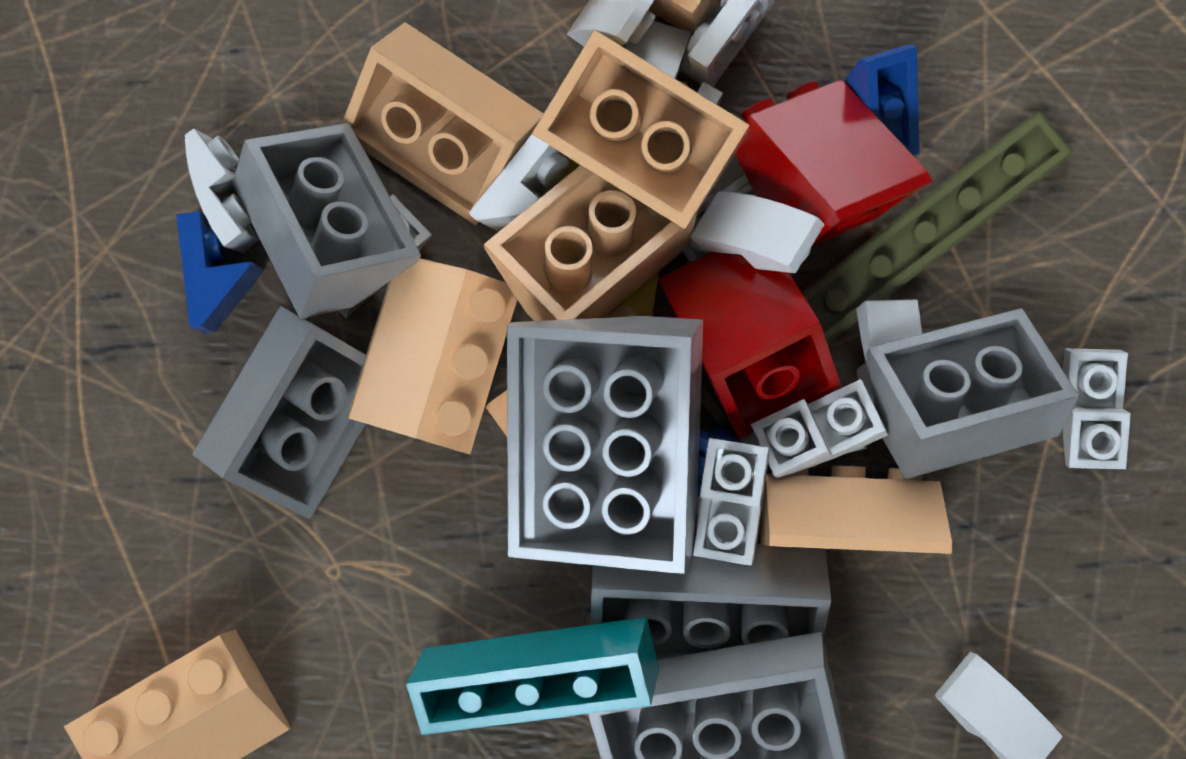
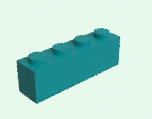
M647 617L424 648L406 682V686L421 735L648 707L652 704L660 668Z

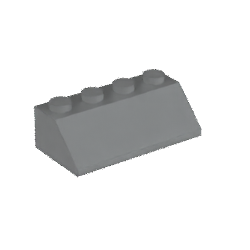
M756 544L754 564L752 566L692 556L685 574L593 565L590 625L647 617L657 660L822 632L824 639L831 604L826 549Z

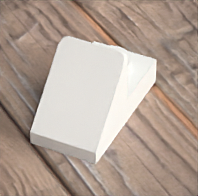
M531 134L469 214L475 220L499 232L540 199L548 187L554 186L564 177L571 159Z

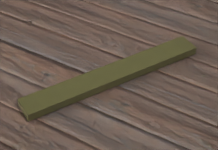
M1040 110L801 292L818 318L827 343L858 320L856 308L864 301L885 300L1075 154ZM702 370L701 405L714 422L722 425L728 418Z

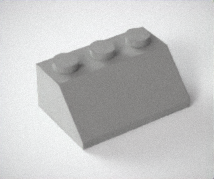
M350 123L244 140L233 186L300 319L354 307L419 261L421 254Z
M280 306L192 455L221 478L311 519L366 425L365 423L347 418L366 355Z
M1022 308L869 347L866 354L875 407L888 432V436L883 437V440L905 479L1058 437L1079 397Z

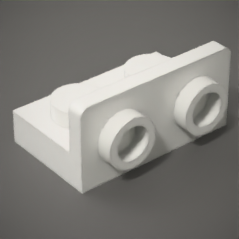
M721 0L709 20L702 23L693 36H690L680 72L700 85L705 82L713 87L770 10L774 0Z

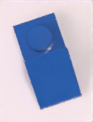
M907 44L860 59L844 80L845 84L912 155L919 154L917 47Z
M199 211L176 214L189 326L191 329L203 334L214 333L258 280L263 269L253 262L218 266V260L225 259V247L211 228L206 216Z

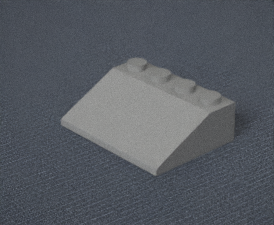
M633 316L510 322L507 325L508 557L685 574L693 556L697 533L703 320Z
M822 632L658 660L660 669L651 706L588 714L601 759H848L834 683Z

